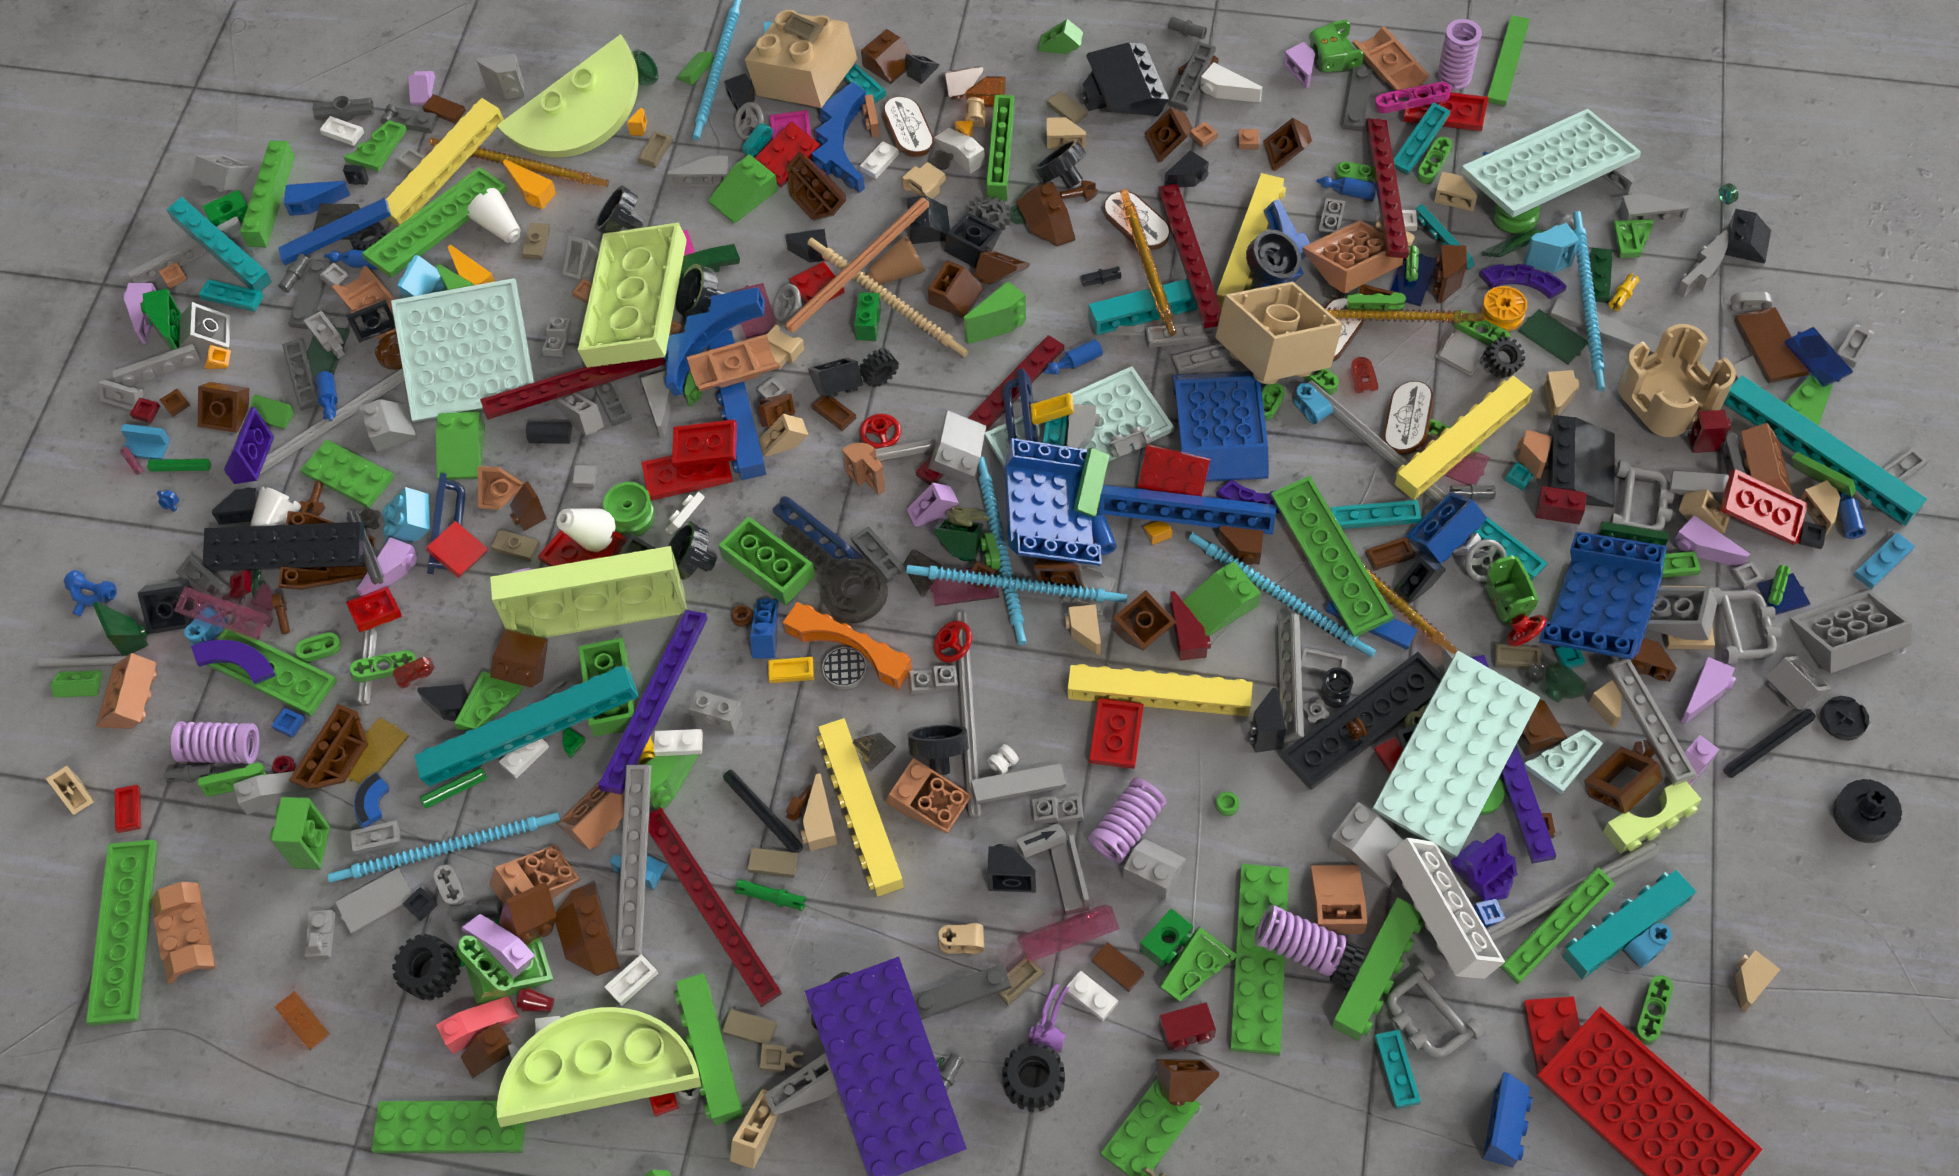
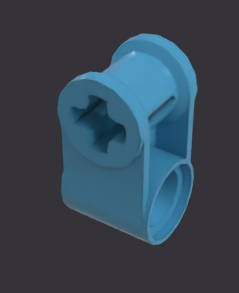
M1302 383L1297 387L1294 405L1312 424L1319 423L1333 413L1331 403L1313 385Z
M205 607L185 628V637L190 640L191 646L203 642L201 638L205 642L214 640L227 627L228 618L211 607Z
M1656 923L1641 936L1639 935L1624 948V951L1640 968H1643L1669 943L1672 938L1671 929L1665 924Z

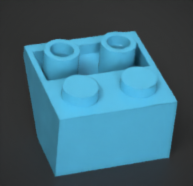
M1567 223L1553 226L1542 233H1536L1530 239L1524 264L1552 273L1572 266L1580 239Z
M414 255L412 261L408 263L403 277L398 281V288L403 298L445 290L438 270L418 255Z
M405 487L388 505H385L382 512L384 517L383 534L385 535V544L390 537L404 543L417 541L431 530L429 494Z

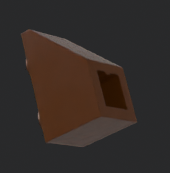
M1643 638L1639 653L1631 660L1638 674L1652 676L1660 681L1670 682L1677 669L1659 642Z

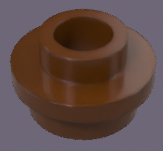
M745 605L736 606L731 613L732 622L739 627L747 626L753 620L752 610Z

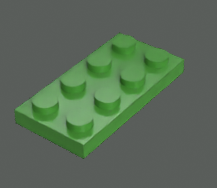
M327 439L300 469L304 476L314 481H321L327 488L368 509L395 478L392 472Z
M1157 1078L1103 1149L1101 1157L1127 1176H1148L1142 1171L1143 1167H1148L1154 1171L1199 1110L1201 1104L1196 1100L1194 1102H1185V1105L1182 1106L1170 1104L1161 1095L1159 1079Z

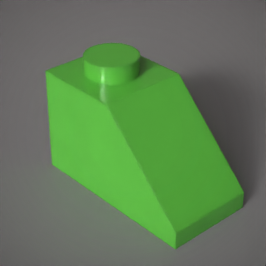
M1066 19L1041 35L1038 50L1068 54L1081 46L1083 31Z

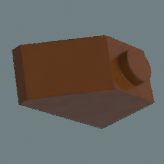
M525 482L510 503L513 512L510 514V517L516 526L520 524L523 531L547 519L537 494L529 482Z
M1220 526L1218 541L1235 559L1238 558L1239 562H1244L1248 565L1260 564L1264 531Z
M497 1022L473 1039L462 1054L461 1059L472 1078L509 1056L508 1045L512 1043Z

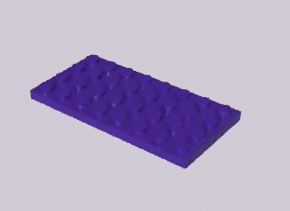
M899 956L804 991L868 1176H898L967 1149Z

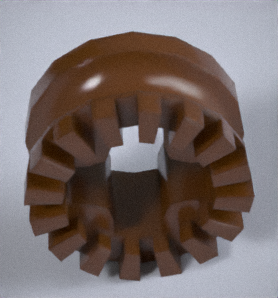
M1358 717L1354 718L1353 722H1346L1347 731H1350L1348 733L1351 734L1350 737L1354 741L1359 740V736L1365 737L1367 735L1366 728Z

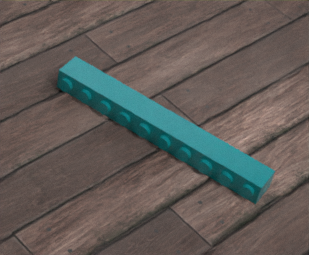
M1742 375L1731 386L1723 404L1756 426L1768 423L1779 441L1794 452H1799L1854 480L1855 489L1867 500L1870 499L1871 504L1905 527L1926 503L1928 498L1745 376Z
M624 665L614 667L607 673L591 677L586 682L573 685L567 690L558 694H552L537 703H531L521 710L510 712L500 719L489 721L479 728L468 730L464 734L453 739H447L432 748H426L414 755L419 778L431 787L634 700L639 696L633 676Z

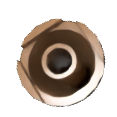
M905 236L869 267L871 271L868 272L870 279H874V282H878V285L921 274L926 270L922 266L921 260L911 241H909L908 236Z

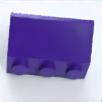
M255 407L250 408L224 467L226 475L229 476L233 484L257 481L274 440L272 432Z

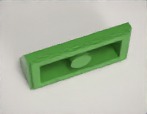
M698 52L679 73L677 79L693 86L713 63L712 52Z
M254 394L250 408H256L267 425L284 430L295 414L289 404Z
M102 670L58 672L50 683L53 696L56 698L97 696L100 690Z

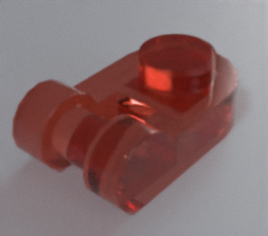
M1365 357L1355 358L1351 363V374L1356 393H1363L1364 390L1377 391L1378 381L1372 362ZM1368 378V381L1363 382L1362 379Z
M422 657L396 668L393 671V677L397 685L404 689L409 687L411 681L430 676L434 670V664L431 658Z

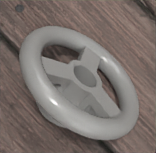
M754 102L743 104L735 116L736 133L742 140L746 141L750 135H745L743 132L747 129L754 130L759 124L764 123L763 111ZM752 108L757 112L758 115H754ZM746 110L744 123L740 126L742 114Z
M787 284L783 286L774 298L773 316L780 324H785L802 308L800 292L795 285ZM791 290L794 296L786 298L784 293ZM780 301H781V303H782V305H781V306H782L781 315L779 314V303H780Z
M1491 539L1475 543L1469 549L1465 558V568L1468 575L1475 581L1487 582V576L1475 573L1472 565L1485 568L1488 571L1490 563H1493L1492 557L1496 551L1499 552L1500 559L1507 557L1503 546ZM1484 546H1490L1487 551L1480 549Z

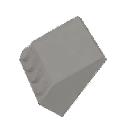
M1870 590L1790 617L1791 624L1816 662L1830 674L1911 645L1912 622Z

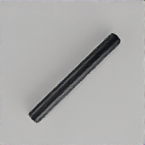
M1805 709L1727 764L1723 769L1724 773L1729 778H1733L1814 721V718H1816L1815 713L1811 709Z
M731 769L724 773V781L791 852H801L803 850L802 843Z

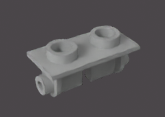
M1139 426L1129 430L1130 435L1125 437L1122 436V433L1110 438L1111 442L1105 446L1111 445L1110 454L1112 457L1117 458L1131 453L1129 444H1132L1134 451L1147 447L1149 443H1152L1150 435L1145 433V431L1149 430V427L1142 429Z

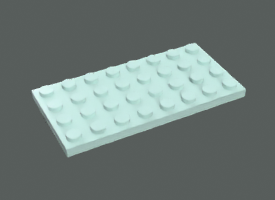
M1586 109L1463 165L1461 173L1510 216L1515 217L1640 158L1641 151L1593 112Z
M1133 366L1071 393L1073 404L1096 405V414H1100V425L1095 427V435L1085 449L1094 448L1110 455L1109 461L1117 458L1112 457L1110 454L1111 445L1105 446L1111 442L1110 438L1122 433V436L1125 437L1130 435L1129 430L1139 426L1142 429L1149 427V430L1145 431V433L1150 435L1152 441L1174 432V426ZM1023 416L1014 419L1016 439L1026 440ZM1068 418V425H1067V433H1066L1065 446H1067V440H1068L1069 418ZM1046 422L1036 425L1038 442L1043 443ZM1006 423L985 432V439L1003 468L1005 467L1009 449ZM1129 444L1131 451H1133L1132 444Z
M1457 651L1371 810L1421 839L1435 843L1440 850L1452 857H1457L1540 697L1462 652Z

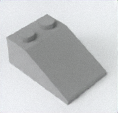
M947 410L928 469L967 484L975 476L979 464L986 426Z
M1659 587L1646 629L1685 640H1709L1717 601L1711 588Z
M1358 802L1331 837L1329 848L1352 864L1359 865L1361 870L1389 888L1398 876V873L1393 870L1392 862L1387 854L1404 839L1378 814Z

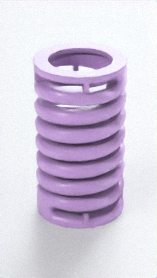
M1458 19L1452 21L1446 29L1437 79L1439 82L1448 83L1451 89L1454 90L1465 88L1472 79L1482 36L1480 26L1474 21Z
M179 721L174 726L171 735V753L176 762L251 764L257 758L260 744L259 731L253 723L230 724L225 722L222 724L216 722L213 724L212 722L185 723ZM182 730H183V748H182V746H181V733H182ZM251 738H253V747L251 753L249 754L251 748Z
M1133 778L1128 788L1124 789L1122 795L1118 797L1112 808L1108 810L1107 815L1097 824V828L1088 836L1090 844L1110 861L1122 863L1124 857L1130 853V849L1134 848L1135 842L1140 840V835L1145 833L1146 828H1149L1151 822L1156 819V815L1160 814L1161 808L1166 806L1165 797L1147 781ZM1145 790L1151 792L1158 799V801L1150 794L1145 792ZM1102 842L1105 843L1111 850L1109 851V850L1102 844Z
M1270 905L1265 910L1258 924L1254 944L1258 947L1266 948L1267 951L1274 950L1277 955L1283 954L1284 958H1291L1293 962H1300L1302 966L1308 965L1311 970L1317 968L1318 973L1329 977L1335 972L1342 959L1346 938L1343 935H1337L1334 931H1327L1325 927H1319L1316 923H1310L1307 919H1301L1298 915L1293 916L1291 912H1285L1282 908ZM1337 951L1334 961L1331 962L1334 952Z

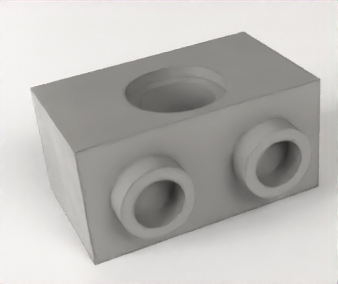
M699 690L696 691L689 707L693 722L735 733L743 715L738 701Z

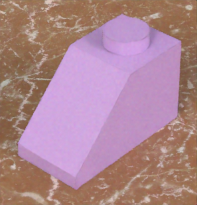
M1302 42L1285 51L1283 65L1306 89L1310 87L1315 53L1305 42Z
M932 483L906 510L914 526L918 527L945 517L947 511L959 502L951 486Z
M1701 735L1685 751L1687 759L1697 774L1695 779L1687 781L1690 786L1711 764L1720 750Z

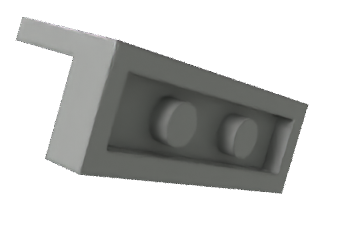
M1069 835L1067 843L1050 848L1065 915L1089 910V897L1074 836Z

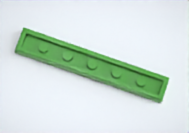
M1511 15L1489 90V103L1506 106L1530 21L1528 18Z
M1596 867L1500 967L1516 984H1519L1616 884L1599 867Z

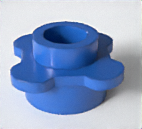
M170 490L157 492L159 505L164 509H170L175 512L177 510L175 505L179 502L177 495Z

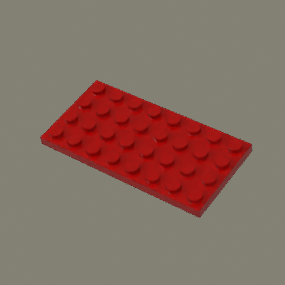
M1601 1006L1535 1077L1644 1176H1741L1763 1150Z

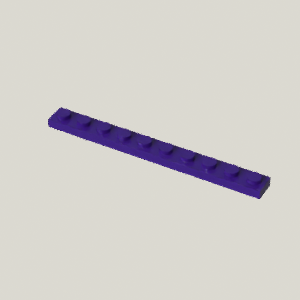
M685 610L598 784L600 791L622 795L625 789L626 765H637L708 620L706 613Z
M1485 655L1470 657L1489 668ZM1516 744L1500 774L1531 863L1555 860L1557 855Z

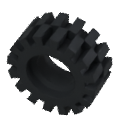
M377 222L349 235V240L354 250L365 251L386 236V232L383 226ZM375 236L372 240L363 242L366 237Z
M1511 337L1496 339L1484 351L1483 355L1485 357L1483 362H1488L1485 364V367L1491 368L1489 371L1491 374L1496 372V377L1500 375L1501 378L1510 377L1524 365L1523 361L1526 356L1522 355L1525 351L1524 349H1519L1522 347L1520 343L1518 345L1515 344L1517 340L1513 339L1510 341ZM1499 351H1504L1508 354L1510 358L1509 364H1505L1500 360Z
M880 348L878 352L874 350L872 355L869 353L867 355L868 358H864L862 360L863 363L859 366L861 376L870 387H876L877 385L880 387L882 383L886 384L887 380H891L893 378L892 375H896V370L899 369L898 361L886 348Z
M1346 941L1342 959L1335 972L1330 976L1329 981L1349 990L1356 979V975L1359 973L1366 949Z

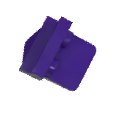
M1497 832L1484 843L1478 840L1473 841L1457 857L1451 859L1453 870L1469 884V887L1483 901L1492 899L1502 900L1508 897L1513 885V878L1517 875L1515 857L1507 853L1504 835Z

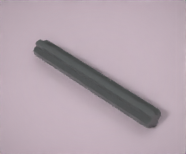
M356 510L347 512L346 518L348 522H362ZM364 528L363 561L371 582L375 585L378 583L382 584L384 582V575Z

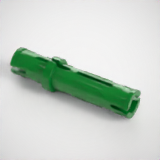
M738 879L736 883L738 889L735 888V894L771 902L780 908L785 906L799 911H803L806 904L803 902L807 901V897L789 893L787 889L777 890L742 879Z

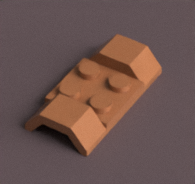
M1385 26L1381 27L1376 35L1367 41L1360 43L1355 39L1352 42L1357 49L1363 52V59L1385 83L1388 82L1395 91L1422 86L1429 77L1425 69Z
M367 266L362 267L359 278L348 285L341 286L335 284L332 286L333 290L351 311L385 298L393 315L391 300L396 299ZM396 328L375 336V338L382 339L384 336L395 332Z
M766 334L687 357L691 376L699 392L717 386L722 388L757 378L762 373L780 368L779 363L774 359Z
M179 882L158 889L152 897V905L160 955L164 963L167 983H174L179 975L196 969L212 970L216 968L199 884Z

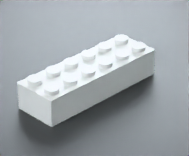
M1406 838L1387 854L1392 862L1393 870L1398 873L1403 882V888L1410 894L1414 901L1415 909L1422 915L1427 930L1432 933L1437 942L1438 950L1444 954L1449 963L1448 967L1455 976L1485 979L1505 963L1435 843Z

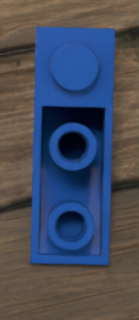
M345 181L286 185L284 205L290 216L307 215L350 196V192Z
M764 598L756 600L750 634L753 659L775 658L779 600Z

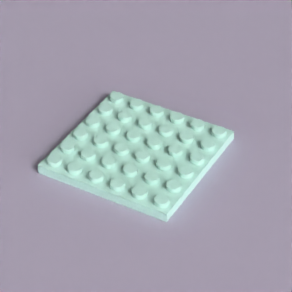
M515 278L391 300L413 422L435 419L438 413H461L483 410L480 399L534 383Z

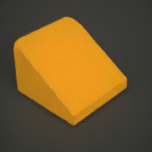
M640 108L627 122L630 135L644 136L647 119L643 108Z
M210 345L204 368L227 369L231 350Z
M1156 521L1143 526L1152 545L1172 538V529L1166 522Z

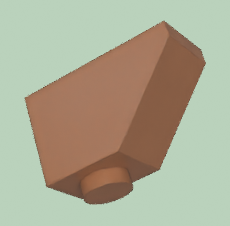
M1526 430L1524 438L1520 437L1516 449L1520 450L1518 459L1536 478L1540 479L1552 436Z

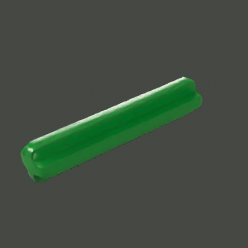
M208 458L148 460L147 468L151 472L209 471L211 469V462Z
M478 768L422 795L420 801L424 808H429L487 779L486 774L482 768Z

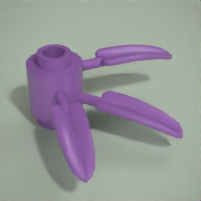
M1056 984L1045 1001L1040 1024L1037 1023L1036 1028L1031 1027L1028 1041L1034 1042V1046H1038L1039 1042L1044 1043L1045 1049L1050 1046L1054 1049V1052L1061 1053L1066 1033L1060 1032V1029L1054 1028L1060 1004L1069 987L1066 986L1062 989L1055 1002L1051 1018L1046 1021L1050 1003L1060 985Z

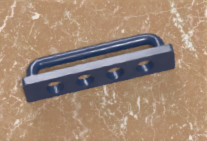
M1023 368L1018 370V378L1008 381L1003 388L1009 444L1011 438L1016 439L1011 390L1017 386L1020 387L1025 439L1038 442L1037 427L1033 424L1030 404L1034 403L1031 378Z
M440 473L431 542L439 536L445 489L457 492L454 522L456 521L461 526L463 522L465 489L459 483L446 481L447 474ZM429 554L427 574H434L435 568L447 569Z
M781 497L779 503L773 508V513L847 573H851L863 561V556L791 498ZM792 513H796L800 518L791 520L789 516ZM807 525H811L815 530L806 532L804 528ZM826 537L830 540V543L821 544L819 541L821 538ZM841 549L845 555L838 557L835 555V552Z

